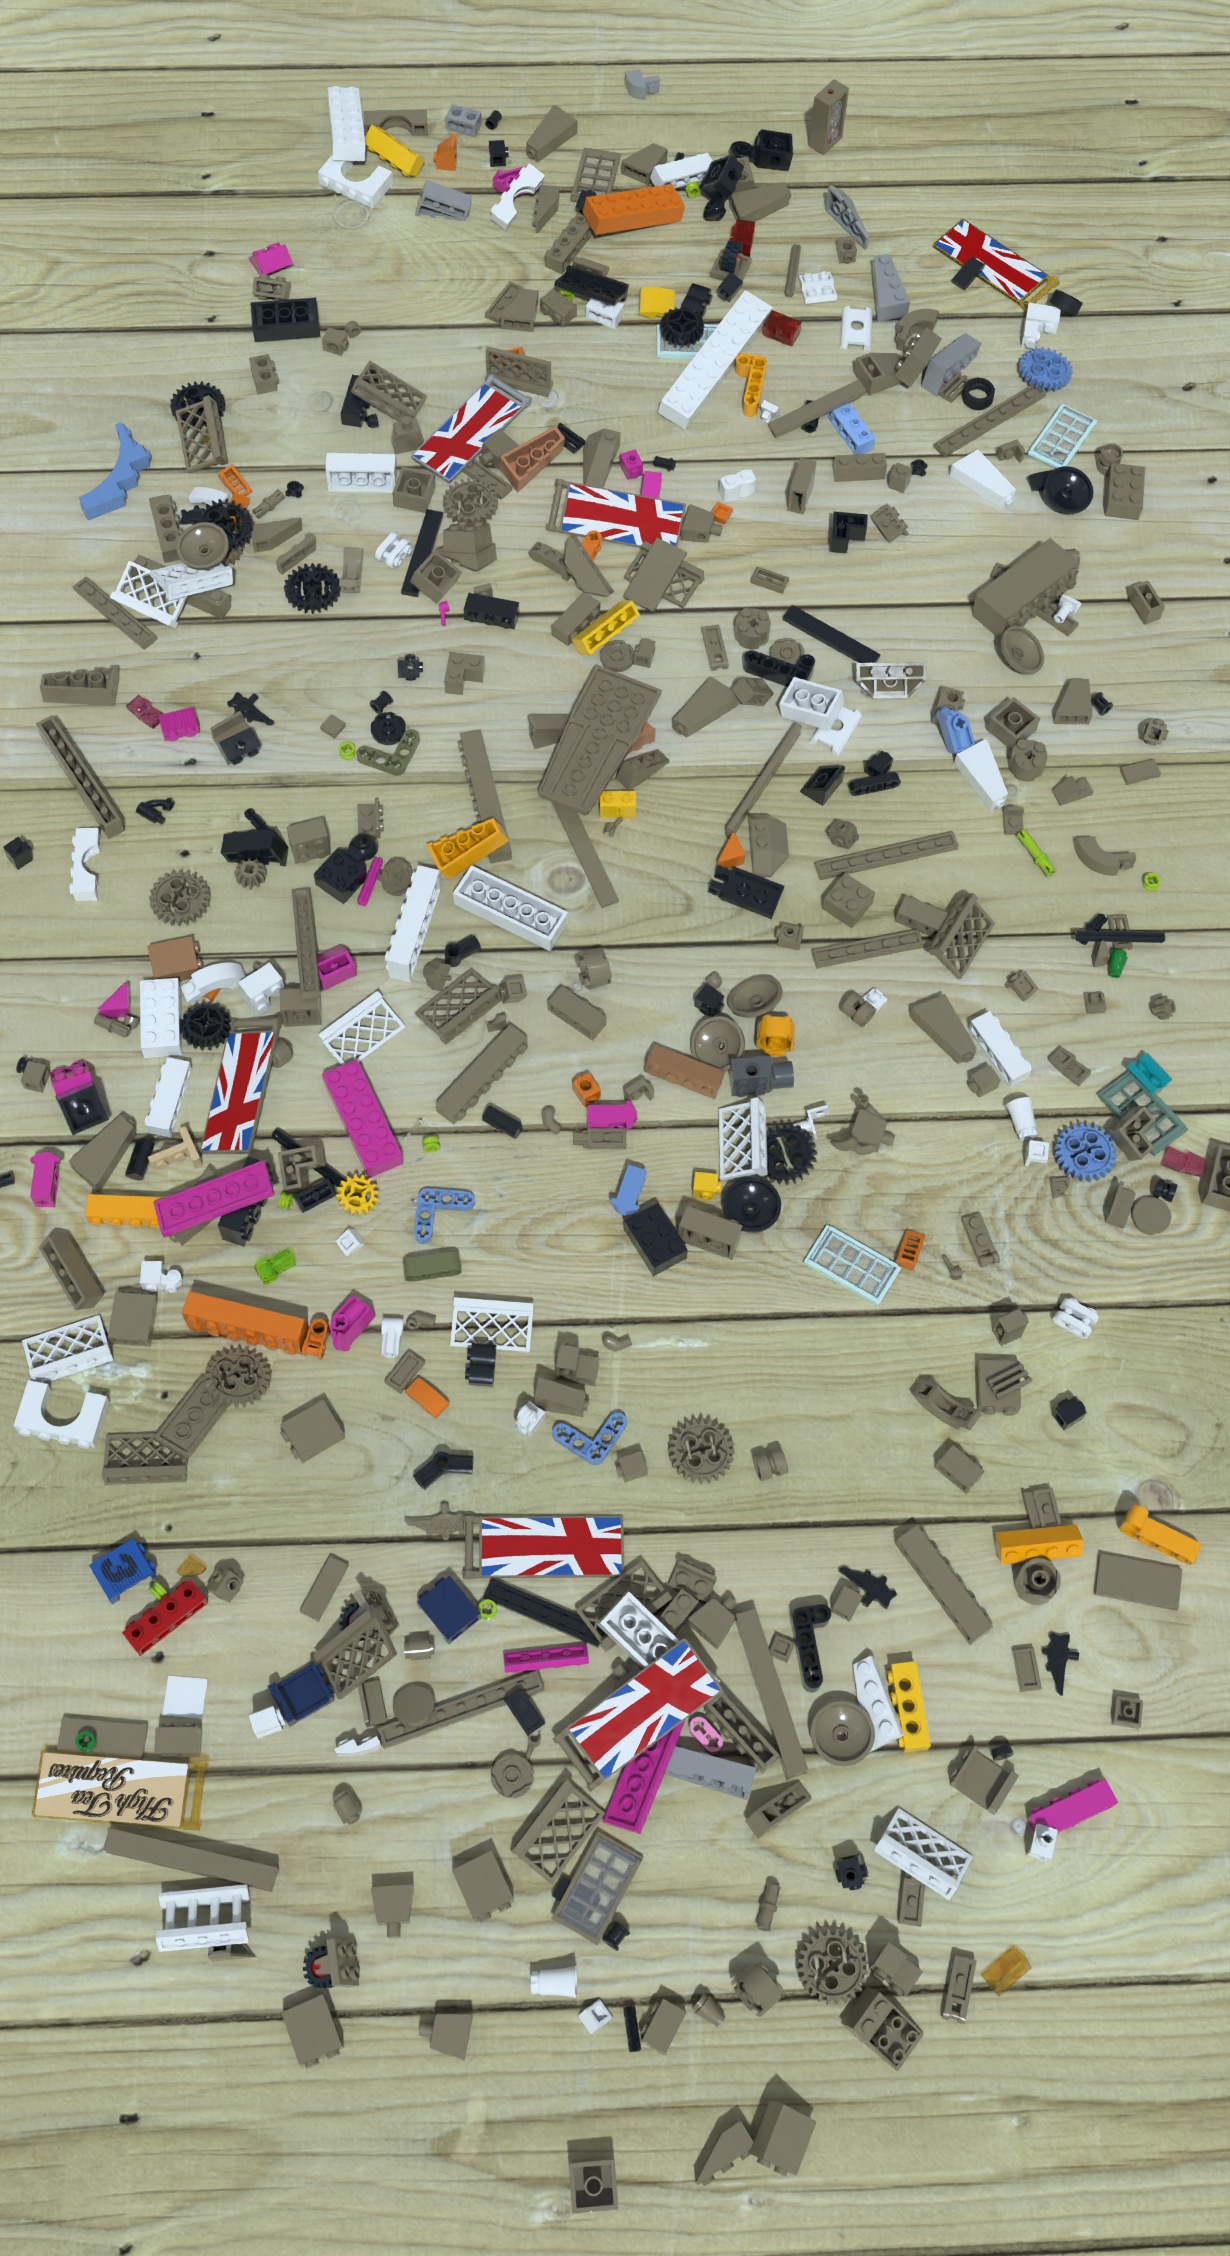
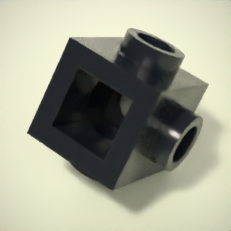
M406 654L405 657H398V678H406L407 681L420 678V672H423V662H419V657H415V654Z
M860 1854L838 1859V1869H836L838 1883L842 1882L843 1888L849 1887V1890L862 1888L866 1877L869 1875L866 1863L862 1864Z

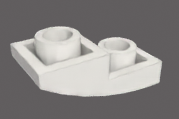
M195 487L188 498L191 503L205 502L212 506V500L216 504L219 499H221L222 503H225L229 496L227 493L216 489Z
M369 1736L363 1739L359 1746H357L354 1739L350 1741L345 1739L338 1743V1747L334 1750L338 1757H355L382 1748L377 1736L374 1738Z

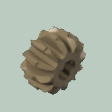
M249 857L248 861L245 862L242 859L241 864H237V870H235L234 874L237 883L242 884L243 888L249 886L252 890L254 885L259 888V883H264L266 870H264V865L259 863V860L255 859L252 861Z

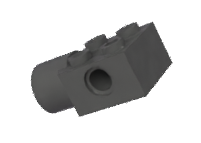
M770 1056L731 1059L729 1070L731 1096L764 1095L773 1089L794 1087L792 1062H776Z

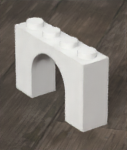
M331 156L318 171L319 184L323 187L349 197L365 206L374 208L393 185L392 171L378 166L371 176L364 181H349L344 176L353 166V162L333 160Z
M28 1380L14 1423L18 1434L26 1437L36 1435L39 1439L45 1441L55 1439L64 1445L74 1443L84 1449H89V1447L96 1448L110 1403L107 1396L87 1392L78 1418L66 1426H53L45 1420V1409L51 1394L49 1385Z

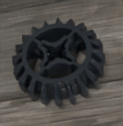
M681 306L680 309L677 307L674 310L669 309L668 313L665 312L661 319V335L665 341H669L670 345L675 344V347L681 345L683 348L684 345L688 347L690 344L695 345L696 341H700L704 332L703 317H700V314L696 313L695 309L690 310L689 307L683 309Z
M210 1001L207 1005H204L203 1002H201V1006L194 1004L193 1010L188 1008V1014H183L180 1030L183 1034V1039L187 1041L189 1046L193 1044L195 1049L200 1046L202 1051L205 1047H208V1050L211 1051L212 1046L218 1048V1043L224 1044V1038L229 1037L228 1031L232 1029L228 1025L231 1022L229 1013L225 1011V1008H220L217 1003L213 1006ZM211 1016L220 1020L221 1023L217 1022L216 1020H212ZM191 1030L200 1032L201 1036L194 1034Z

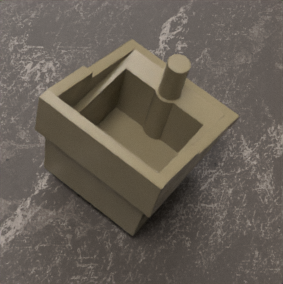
M458 520L456 524L449 525V528L443 530L444 545L436 549L439 554L451 558V563L459 561L460 565L473 570H479L497 560L496 544L492 542L490 523H483L481 520L473 522Z

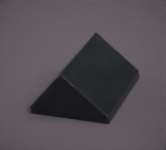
M844 765L819 766L800 792L823 806L843 782Z

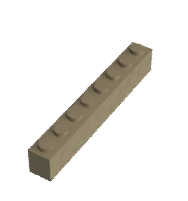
M51 715L37 722L36 725L40 736L107 838L110 839L123 832L124 828L120 817L54 717Z
M481 730L460 733V741H457L459 752H463L461 760L463 767L466 766L467 768L465 777L466 781H470L471 784L468 787L470 796H474L475 800L472 801L474 812H478V816H476L477 824L494 818L507 834ZM509 841L485 856L489 857L490 864L512 860Z

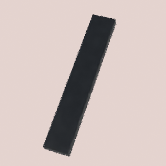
M426 510L401 594L413 597L419 596L420 590L410 580L414 572L433 552L444 512Z
M794 605L783 616V621L858 663H876L880 658L881 654Z
M491 1580L483 1597L485 1600H492L496 1605L599 1648V1641L579 1615L497 1580ZM597 1625L596 1631L603 1637L605 1632Z

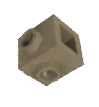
M1154 718V720L1150 719L1149 723H1145L1142 733L1145 734L1143 739L1151 745H1160L1162 740H1166L1169 730H1166L1167 724H1164L1165 721ZM1152 729H1159V732L1153 733Z
M838 819L827 831L833 845L848 850L859 839L857 828L851 822Z
M219 1567L212 1574L211 1580L205 1588L219 1599L230 1603L233 1597L240 1591L244 1581L238 1577L239 1573L233 1568L225 1569Z

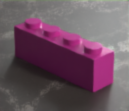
M1097 1778L1087 1783L1088 1788L1082 1791L1078 1787L1068 1792L1069 1797L1062 1800L1060 1796L1050 1801L1051 1806L1043 1809L1041 1805L1031 1810L1032 1815L1027 1820L1033 1832L1036 1825L1041 1824L1057 1829L1058 1834L1115 1806L1118 1801L1107 1780L1099 1781Z

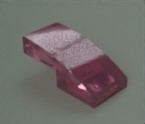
M140 695L136 696L126 705V708L152 729L160 724L158 715L164 714L152 707L150 701Z
M1168 1146L1165 1149L1161 1165L1184 1174L1201 1177L1206 1159L1190 1151L1185 1154Z

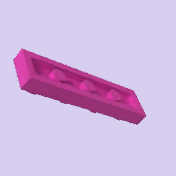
M587 1644L503 1653L505 1673L589 1664Z

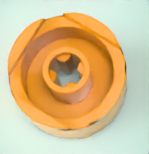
M764 1015L757 1027V1049L761 1048L764 1054L770 1056H783L785 1052L789 1051L790 1053L793 1051L795 1025L792 1022V1018L788 1016L773 1017L771 1015Z

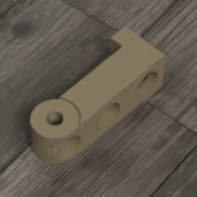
M536 542L529 550V556L534 561L540 562L559 573L565 581L568 582L573 576L565 568V554L541 542Z

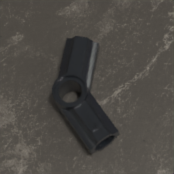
M438 1452L427 1465L413 1475V1478L421 1488L426 1490L442 1475L448 1473L472 1475L474 1456L451 1455L446 1452ZM440 1460L448 1462L444 1467L438 1466L437 1463Z

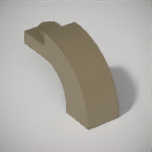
M919 309L906 314L897 326L895 341L898 342L897 350L903 351L909 337L919 331L923 332L925 327L933 332L939 310Z
M1095 836L1077 838L1074 846L1081 862L1089 869L1103 875L1116 876L1119 869L1127 870L1133 868L1136 861L1135 852L1112 854L1104 851L1098 845Z
M924 1379L912 1394L932 1415L956 1429L963 1427L971 1430L981 1416L979 1410L963 1405L949 1397L939 1384Z

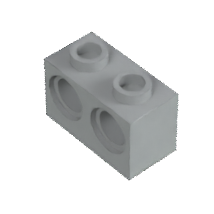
M452 104L445 117L446 129L476 137L482 125L481 112Z

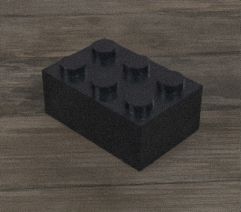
M658 1203L624 1220V1231L653 1277L687 1259L688 1249Z

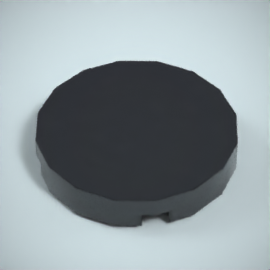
M384 712L377 715L371 723L373 739L383 745L399 743L406 731V724L403 718L392 712Z

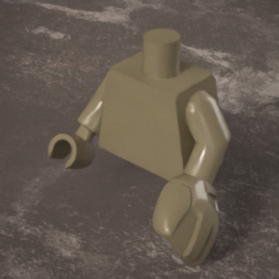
M860 1094L858 1097L861 1100H855V1105L862 1106V1109H859L849 1139H832L830 1141L831 1145L840 1151L852 1150L859 1155H866L878 1152L881 1143L892 1146L895 1135L885 1132L887 1121L869 1103L868 1096Z

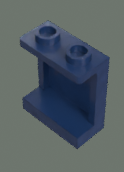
M450 1575L447 1578H440L434 1584L435 1587L430 1591L426 1590L420 1594L417 1601V1606L423 1610L440 1631L448 1645L481 1619V1613Z
M313 1660L309 1662V1666L278 1684L274 1682L267 1686L289 1727L334 1701L332 1696L335 1694L330 1682L325 1684L322 1678L325 1673L320 1664L315 1665Z

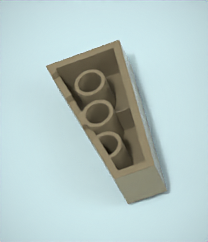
M110 665V668L106 669L94 667V670L90 671L78 669L73 673L63 671L42 674L40 691L43 702L114 706L119 683L117 665Z

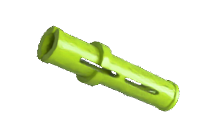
M1026 829L1021 830L1023 835L1018 833L1017 838L1020 839L1035 859V864L1042 868L1047 877H1051L1053 875L1051 872L1055 874L1057 869L1048 860V855L1042 852Z

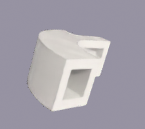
M231 962L219 963L191 975L192 979L182 985L181 989L186 1001L192 1004L212 990L219 988H230L233 990L239 986L238 982L246 978L240 964Z

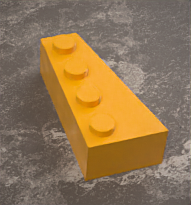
M492 818L472 826V829L461 830L454 836H446L436 843L430 842L426 845L440 873L450 880L510 840L503 827Z

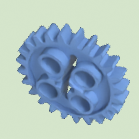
M1035 347L1034 351L1030 349L1029 352H1025L1022 356L1019 372H1022L1021 377H1025V381H1030L1029 385L1035 384V388L1040 386L1042 390L1047 388L1050 391L1053 388L1056 391L1057 388L1062 389L1063 386H1067V383L1070 382L1073 367L1070 366V361H1066L1067 357H1061L1062 353L1056 354V350L1051 352L1050 348L1045 350L1042 347L1039 350Z
M1081 1122L1079 1127H1077L1074 1123L1072 1129L1066 1127L1065 1132H1061L1060 1138H1057V1144L1054 1147V1150H1056L1054 1157L1059 1158L1056 1162L1057 1164H1063L1060 1169L1061 1171L1068 1170L1066 1176L1072 1173L1074 1174L1073 1180L1080 1177V1181L1083 1182L1084 1178H1087L1088 1182L1091 1183L1093 1177L1096 1181L1099 1180L1100 1176L1105 1178L1107 1173H1110L1112 1167H1114L1116 1163L1114 1160L1118 1156L1114 1154L1117 1148L1112 1147L1115 1140L1109 1141L1111 1135H1104L1105 1129L1099 1131L1098 1125L1091 1128V1123H1088L1087 1127H1085L1083 1122ZM1087 1139L1093 1140L1094 1143H1089ZM1069 1145H1074L1077 1149H1072ZM1095 1156H1100L1102 1160L1096 1159ZM1077 1161L1083 1162L1085 1166L1079 1165Z

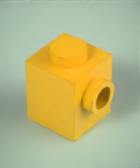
M695 1172L692 1197L701 1198L706 1201L716 1199V1193L721 1191V1181H718V1174Z

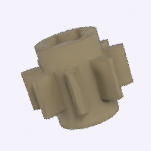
M1162 996L1155 999L1152 1011L1155 1016H1160L1161 1020L1170 1019L1173 1016L1172 1013L1176 1011V1006L1172 999L1168 1000L1167 996Z

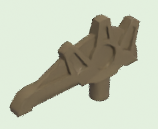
M449 1504L440 1505L441 1514L438 1516L404 1518V1521L409 1526H416L427 1531L426 1534L428 1536H432L433 1533L442 1535L444 1541L449 1540V1535L456 1531L459 1534L465 1532L462 1525L465 1514H449Z

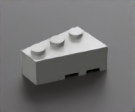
M426 180L417 202L415 216L424 214L430 215V218L443 216L449 220L465 221L470 209L472 196Z

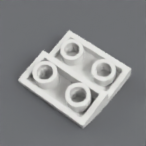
M822 271L815 274L806 273L799 275V284L805 304L837 300L831 272Z

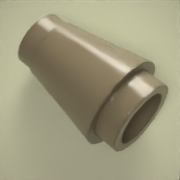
M702 1993L692 2005L695 2014L716 2027L725 2019V2015L722 2014L709 1995L706 1996Z

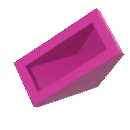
M125 982L98 1008L101 1015L108 1018L125 1017V1014L131 1015L130 991Z

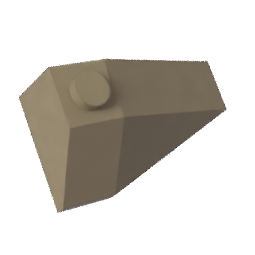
M604 428L588 435L583 447V484L604 487L620 447V432Z

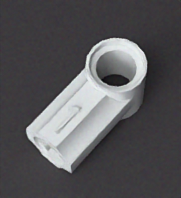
M383 1318L381 1356L386 1358L399 1357L400 1336L402 1337L403 1319Z

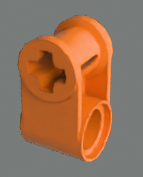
M596 530L589 531L581 542L593 561L601 550L602 536Z
M315 1319L311 1322L307 1337L303 1343L302 1355L306 1356L308 1354L317 1356L318 1359H323L329 1336L327 1323L323 1319ZM317 1327H324L322 1333L314 1332Z

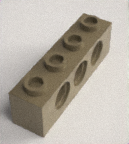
M169 494L149 498L164 563L180 560L177 553V541L182 531L181 527L177 528V525L180 524L178 515L173 513V511H176L174 500L170 501Z

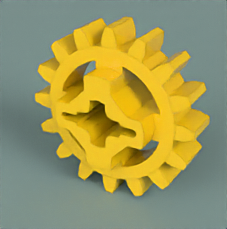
M354 1174L353 1179L347 1176L346 1182L343 1180L340 1182L341 1187H337L336 1190L340 1194L336 1195V1199L341 1200L338 1206H344V1213L349 1210L350 1216L356 1212L358 1217H360L361 1212L367 1215L369 1212L368 1208L370 1210L374 1209V1204H377L378 1201L376 1196H378L379 1191H374L377 1185L370 1184L371 1178L366 1181L364 1180V1175L358 1178L357 1174ZM348 1187L349 1194H347V1196H345V1195H344V1192H345L346 1188ZM368 1194H370V1200L367 1203L365 1197H367Z

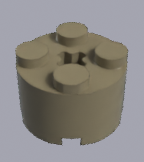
M755 608L742 609L736 618L734 634L740 646L755 650L768 642L771 626L769 614L766 611Z
M1024 739L1017 742L1012 749L1008 768L1015 775V778L1029 782L1042 775L1048 757L1043 743Z
M602 948L579 953L575 957L576 965L580 967L581 974H579L580 983L589 990L611 984V981L608 980L612 978L608 959H604L602 956L605 953Z
M1034 1558L1026 1562L1015 1579V1588L1019 1598L1033 1605H1042L1049 1602L1060 1587V1573L1050 1561L1043 1558Z
M762 1962L758 1964L751 1963L731 1981L732 1985L736 1983L738 1987L735 1990L737 1996L750 2011L753 2009L757 2010L756 2016L761 2017L781 1999L780 1993L783 1992L782 1986L776 1980L773 1981L768 1975L769 1971Z

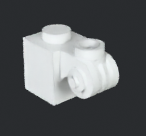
M142 1261L140 1285L143 1290L150 1293L163 1289L169 1293L177 1292V1288L183 1283L179 1271L170 1270L167 1275H164L162 1261Z
M529 1401L526 1405L519 1408L518 1416L514 1421L515 1429L520 1434H527L531 1437L545 1420V1412Z

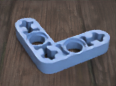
M431 1188L421 1190L418 1195L415 1240L420 1244H426L431 1240L435 1209L469 1211L475 1205L473 1194L467 1191ZM426 1195H430V1199L428 1202H426L424 1199L426 1198ZM436 1195H438V1203L435 1201ZM444 1196H450L452 1201L449 1204H444L441 1199ZM455 1197H458V1204H455ZM465 1198H468L470 1201L467 1203V1205H464L463 1203ZM428 1212L431 1217L428 1220H422L420 1214ZM422 1225L425 1226L426 1235L424 1236V1238H421L420 1234L422 1233Z
M622 1413L612 1414L594 1441H591L564 1423L557 1424L554 1427L553 1438L557 1443L588 1463L599 1465L604 1461L625 1430L627 1419ZM618 1419H621L622 1426L617 1425L614 1433L612 1431V1428L614 1427L613 1420L617 1421ZM565 1430V1435L569 1438L571 1437L569 1444L566 1443L568 1438L563 1435L558 1437L557 1431ZM604 1434H609L612 1436V1441L605 1444L601 1441V1437ZM580 1439L584 1442V1447L576 1449L573 1447V1442ZM599 1446H600V1447H601V1450L599 1451V1457H600V1458L596 1457L595 1459H592V1454H591V1452L596 1453V1451L598 1450V1448H599Z

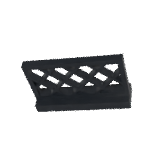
M571 265L567 266L566 272L554 284L556 287L612 305H616L619 301H626L629 288L627 283Z

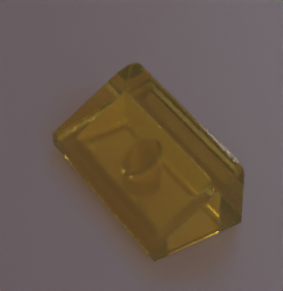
M1013 1946L982 1973L981 1976L998 1996H1001L1031 1969L1028 1959Z

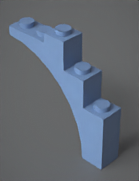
M122 422L115 424L121 444L116 466L99 486L78 497L87 520L126 506L124 500L127 498L125 491L138 487L137 479L139 477L137 472L150 467L149 459L151 457L148 450H144L141 444L137 445L135 440H131L130 431L128 428H124Z

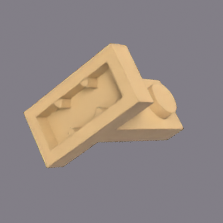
M186 1126L178 1129L183 1140L182 1143L148 1157L153 1171L162 1170L174 1162H181L188 1156H190L195 1169L202 1166Z

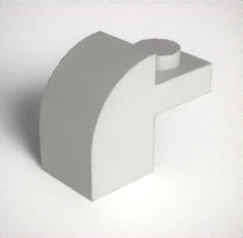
M640 69L625 72V86L628 94L633 98L644 100L647 94L659 92V76L643 78Z

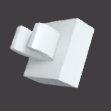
M765 400L761 405L763 412L761 416L763 418L762 421L769 423L771 418L777 419L779 417V407Z
M873 988L863 997L865 999L864 1003L869 1002L877 1009L876 1012L888 1001L883 996V993L876 988Z

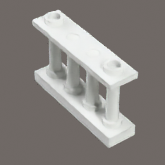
M247 1884L159 1893L161 1910H166L165 1930L156 1931L159 1952L249 1942L246 1922H241L242 1902H250ZM233 1903L232 1923L219 1924V1905ZM210 1906V1925L196 1927L197 1907ZM188 1908L187 1928L174 1929L175 1909Z

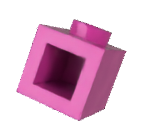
M636 449L620 454V467L627 480L643 475V463Z

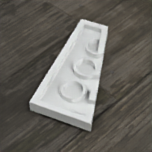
M869 1656L853 1664L858 1705L867 1712L874 1725L875 1739L871 1749L873 1751L904 1736L875 1657Z

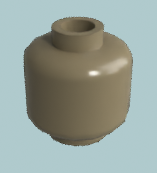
M277 1040L271 1067L280 1068L292 1059V1047L287 1042Z

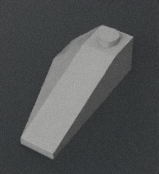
M832 185L828 186L825 211L850 236H854V240L866 250L868 248L869 235L852 200L842 190Z

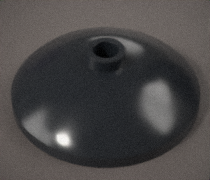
M1062 466L1054 469L1049 473L1044 483V493L1048 502L1056 510L1066 514H1077L1084 511L1093 499L1094 491L1090 479L1085 473L1074 467Z
M753 1177L743 1178L734 1182L727 1189L723 1199V1211L727 1220L733 1219L739 1222L740 1225H743V1232L758 1233L769 1229L778 1220L781 1212V1199L777 1190L769 1182ZM752 1208L754 1212H749L748 1209Z

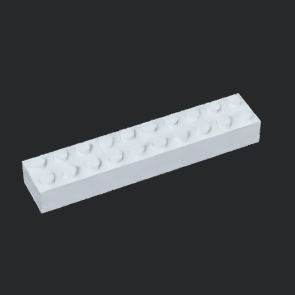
M745 290L663 397L657 413L686 430L735 365L736 357L744 353L768 321L773 307Z

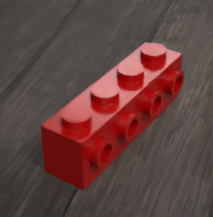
M191 1579L188 1582L184 1581L177 1586L174 1593L162 1597L156 1607L147 1609L139 1620L130 1622L122 1633L138 1655L141 1656L206 1606L208 1602Z

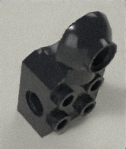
M761 129L756 136L754 146L744 141H736L731 144L730 150L735 158L748 157V160L755 161L758 166L789 170L793 157L792 134Z
M733 155L712 161L699 186L711 199L706 204L703 217L706 219L718 221L723 218L726 213L724 207L727 197L735 191V186L742 176L741 173L744 166Z
M359 834L351 839L347 850L336 849L314 873L315 885L342 904H345L364 883L367 875L363 861L370 860L378 852L377 841L367 834Z

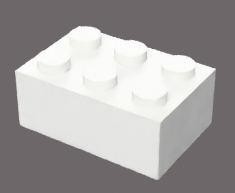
M793 677L779 703L781 717L830 731L844 705L842 690Z

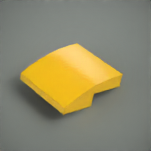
M641 287L639 314L654 319L656 315L663 317L665 312L668 313L669 309L674 310L675 291L661 287Z

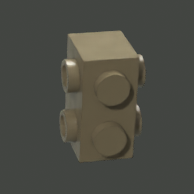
M260 274V277H254L252 294L258 295V298L268 299V297H273L274 301L289 299L290 282L286 281V278L276 276V279H270V275Z

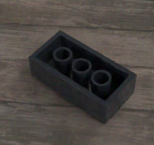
M316 297L250 302L255 342L320 337Z
M247 1157L243 1168L260 1160ZM266 1163L271 1183L274 1187L275 1179L273 1178V1172L271 1171L270 1164ZM267 1199L222 1215L218 1223L222 1240L244 1247L246 1242H249L252 1237V1228L254 1224L258 1223L260 1209L265 1207Z

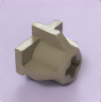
M439 960L427 964L423 969V976L426 978L427 986L432 990L443 991L446 980L451 981L452 979L448 976L451 965Z

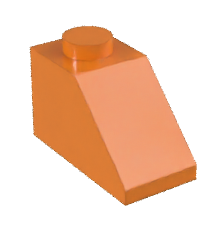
M455 134L440 143L437 152H434L433 161L436 162V169L455 171L457 164V141Z

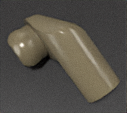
M550 1106L546 1107L542 1111L543 1125L558 1134L562 1126L554 1121L555 1109Z
M416 1313L407 1319L406 1325L409 1329H416L423 1324L433 1327L436 1317Z
M610 1334L602 1336L603 1345L614 1352L632 1345L629 1336L620 1340Z

